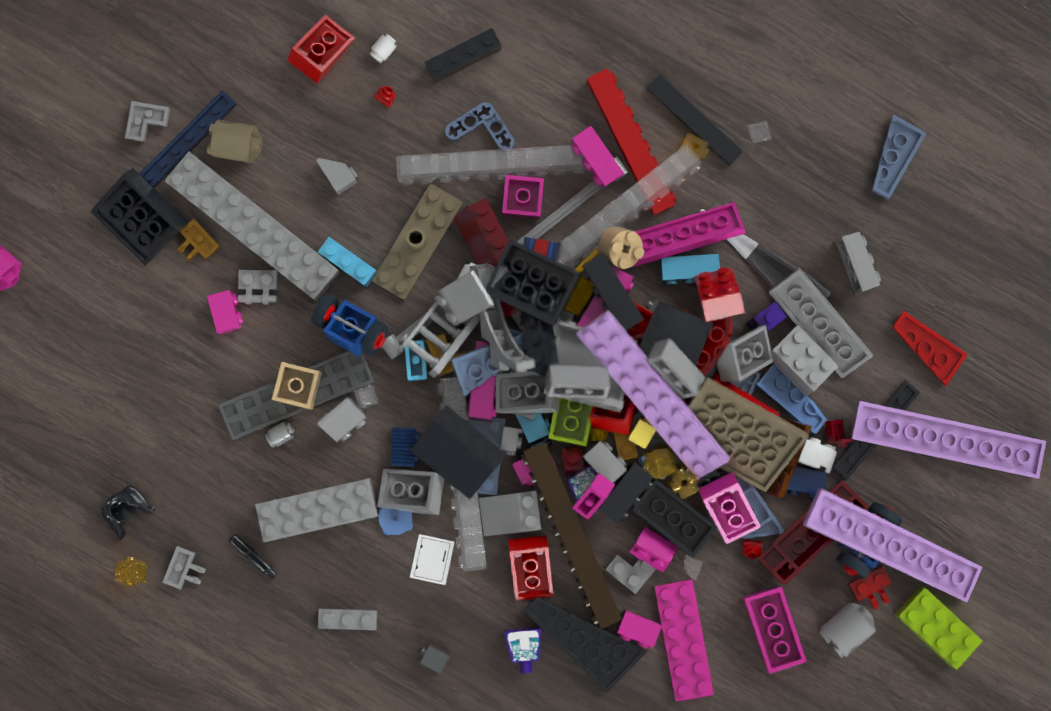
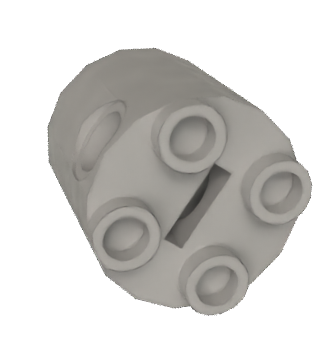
M850 602L820 627L821 631H819L822 638L828 644L830 642L834 644L832 647L841 658L847 657L876 632L874 618L864 606Z

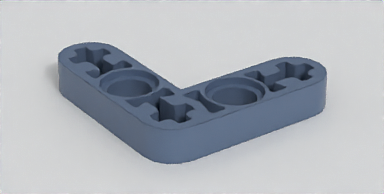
M488 102L479 104L449 123L445 128L446 137L451 141H457L481 125H484L501 151L510 152L514 148V138L494 107ZM484 107L485 109H490L489 115H481V121L478 122V118L474 113L477 112V115L481 114ZM467 117H472L475 119V124L468 127L464 124V120ZM461 122L465 131L462 132L461 128L457 131V136L449 135L450 128L453 127L454 130L459 128L458 123ZM499 123L501 130L493 132L490 129L491 124ZM504 131L506 132V134H503L505 140L511 141L509 143L510 147L508 148L507 146H501L503 144L501 137L496 139V137L500 136Z

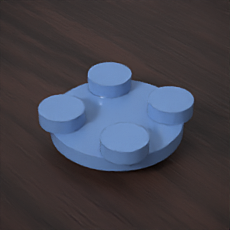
M379 507V524L385 535H399L413 528L412 512Z

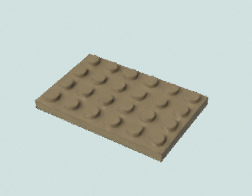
M708 377L701 385L698 395L693 396L687 405L730 457L729 461L720 466V468L729 473L733 472L736 477L764 492L769 489L808 438L807 432Z

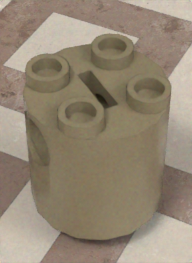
M220 119L215 124L210 125L209 135H212L211 143L207 147V154H211L212 157L252 163L260 154L263 139L259 134L257 126Z

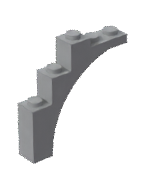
M488 263L470 266V272L474 270L486 289L496 267ZM489 295L494 305L478 314L481 321V338L490 343L491 365L497 367L498 370H509L512 368L516 372H526L527 369L535 368L534 359L526 356L513 339L505 321L500 300Z

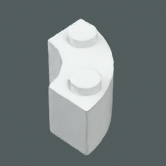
M810 437L809 440H806L798 462L830 474L837 454L835 451L836 447L828 444L821 445V440Z

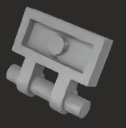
M239 270L238 289L246 290V294L238 295V302L250 305L252 303H263V305L277 303V295H270V290H278V271ZM253 290H263V295H253Z

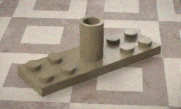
M430 183L372 282L405 301L453 222L454 217L462 207L463 202ZM415 236L422 237V241L419 244H413L412 239Z

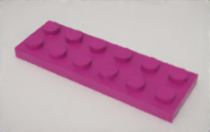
M735 202L635 231L641 238L644 255L634 267L745 234V228Z
M689 579L654 586L675 701L714 695L693 580Z

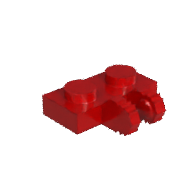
M883 566L871 571L866 579L857 578L848 583L856 600L860 601L867 597L875 610L879 606L872 595L873 593L878 591L882 601L885 604L889 603L883 588L892 584Z

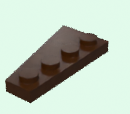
M781 418L807 432L809 435L812 428L811 425ZM806 441L764 493L776 497H784Z

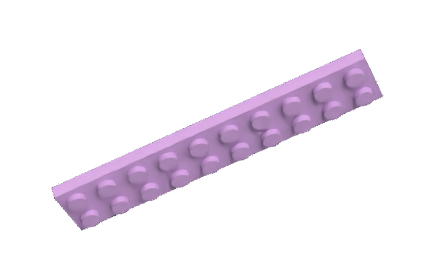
M606 311L577 331V336L602 366L608 368V373L697 479L702 478L729 461L730 457L669 383L647 361L648 358L609 311Z
M858 401L851 439L1036 479L1040 477L1046 441L863 401Z
M818 489L803 525L964 602H968L982 570L981 566L822 489Z

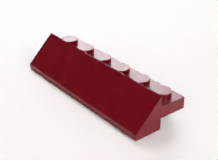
M484 198L471 206L467 205L454 217V220L477 265L488 263L496 267L509 241L487 199ZM500 300L504 318L520 310Z
M843 480L829 492L864 510L870 508ZM809 510L757 558L783 586L790 582L834 541V539L803 525Z

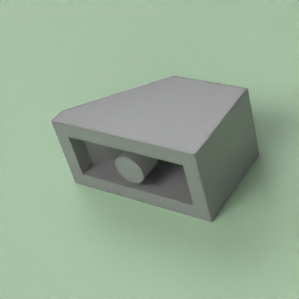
M322 158L316 160L338 195L357 183L355 178L358 175L352 166L348 168L345 163Z

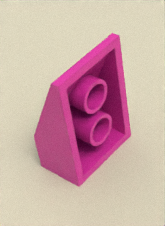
M733 472L698 489L726 544L761 527Z

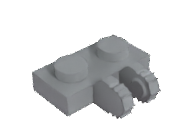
M177 546L162 583L177 589H182L185 580L200 584L201 579L188 575V572L191 568L199 573H205L206 569L192 563L196 555L195 552Z

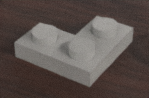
M132 101L125 139L145 143L148 125L167 127L171 109L169 107Z
M617 554L605 570L636 594L656 569L640 559L631 566Z

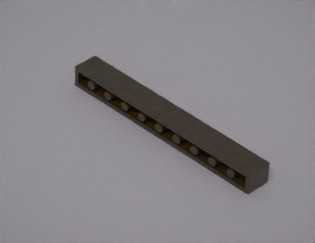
M543 440L523 449L524 455H521L525 466L530 465L532 470L529 473L533 484L537 483L540 488L537 491L541 502L545 500L547 504L545 512L548 519L553 518L555 525L552 528L556 537L561 536L563 543L560 546L564 555L568 554L571 559L568 561L571 571H576L578 578L575 580L579 590L584 589L586 596L583 599L587 608L592 607L594 613L591 614L594 624H599L600 628L603 629L621 621V615L577 514L573 509L571 500L545 441Z

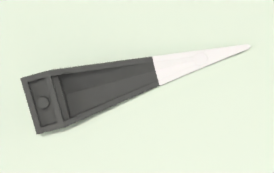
M744 234L727 239L771 288L798 269ZM805 273L827 299L831 292L818 283L815 278Z

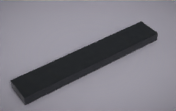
M659 75L647 87V90L729 166L743 153L732 140L664 77Z
M904 380L883 406L905 411L920 392L908 381ZM854 440L834 463L832 469L847 480L877 444Z

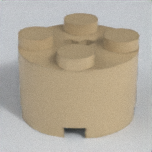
M613 226L606 229L600 236V245L597 247L598 255L603 253L610 265L622 269L630 268L644 255L641 238L634 231Z

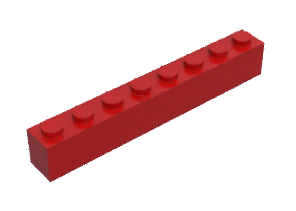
M607 68L588 77L586 83L652 216L654 217L675 206L674 201H676L675 195L672 191H668L666 184H668L667 179L663 173H659L657 169L659 167L658 161L655 156H651L649 152L651 150L647 140H643L641 136L642 129L638 123L634 122L632 118L634 113L630 106H626L624 102L626 99L622 89L618 90L615 84L617 79L614 73H610Z

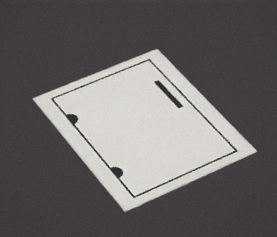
M419 534L410 578L445 585L455 542Z

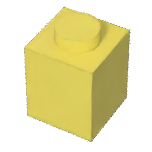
M639 417L628 435V440L645 449L656 429L646 417L644 419Z

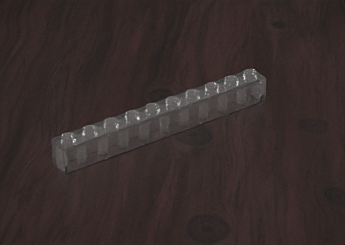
M688 143L562 240L560 243L563 247L557 262L569 268H574L578 264V259L582 256L584 258L588 257L593 252V248L596 245H600V236L606 229L613 226L624 228L623 224L627 221L631 223L636 220L641 210L645 209L647 211L655 204L654 200L658 197L662 199L670 193L668 189L674 185L676 187L681 185L685 181L684 177L689 173L693 175L700 170L701 167L699 165L702 164V161Z
M570 145L396 156L398 182H402L404 185L413 184V181L432 183V180L439 179L440 182H451V179L459 178V181H469L471 177H478L479 180L490 179L489 176H497L498 179H504L506 175L527 177V174L534 173L535 176H546V173L554 172V175H564L566 171H573V174H582L586 170L581 163L583 161L579 154H574Z
M457 378L440 379V384H437L438 395H442L443 403H439L440 412L447 405L469 423L466 396L462 395ZM449 483L450 491H454V498L451 499L452 510H456L457 518H453L454 528L459 531V537H456L457 549L461 548V556H458L459 568H463V572L487 569L478 492L471 499H468Z

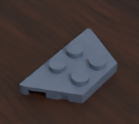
M737 477L736 479L761 526L742 536V539L783 534L785 532L756 488Z

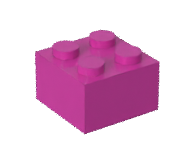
M506 175L502 216L540 220L544 178Z

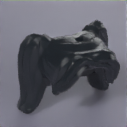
M127 486L122 492L115 493L105 502L104 507L101 509V514L107 524L115 531L117 538L122 540L126 536V532L121 523L132 516L138 508L150 514L155 511V507L148 503L137 488Z

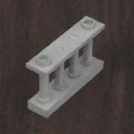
M436 296L433 297L435 302L409 335L405 333L399 341L401 346L398 348L401 352L407 345L427 361L432 368L428 374L433 378L442 371L480 321L479 314H476L463 321L465 326L462 330L456 329L434 311L438 306ZM428 317L452 335L454 340L451 344H446L423 326ZM417 331L441 349L440 352L443 355L440 359L434 358L412 340Z

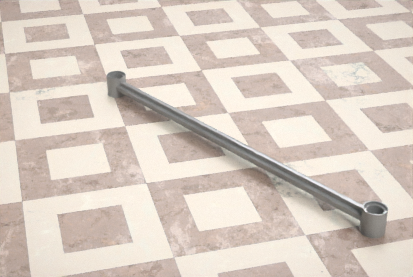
M617 156L614 159L624 174L616 182L629 173V170ZM592 181L520 238L517 243L524 246V237L539 239L601 190L602 187H598ZM438 304L434 311L442 316L445 311ZM422 317L397 337L392 334L386 338L382 348L392 360L405 350V348L401 352L398 350L401 346L399 342L405 333L409 335ZM428 317L423 326L428 327L434 320Z

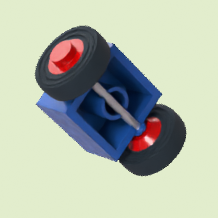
M330 294L323 296L314 309L312 323L319 328H325L323 332L327 340L360 357L362 352L367 355L374 356L385 343L389 331L388 326L379 322L375 316L346 300L338 308L339 300Z
M873 502L870 508H868V512L897 526H900L902 523V518L887 505ZM840 542L836 544V546L845 551L838 555L836 562L851 576L866 579L871 571L868 567L875 568L879 562Z

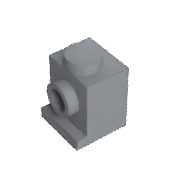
M504 427L501 450H505V454L516 456L517 448H521L522 437H519V433L523 434V429Z

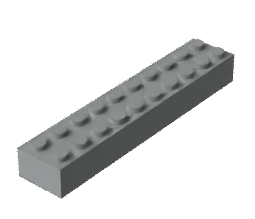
M189 151L166 178V183L316 302L340 274L336 267Z

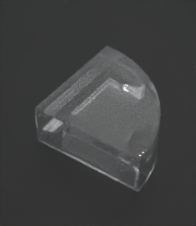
M685 555L684 568L691 578L697 580L703 562Z

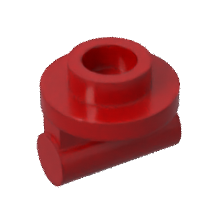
M381 86L374 95V98L390 108L396 98V94L391 87Z
M743 539V555L750 559L759 557L762 554L763 542Z

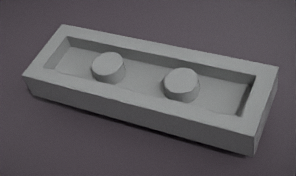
M320 608L318 629L377 630V610Z

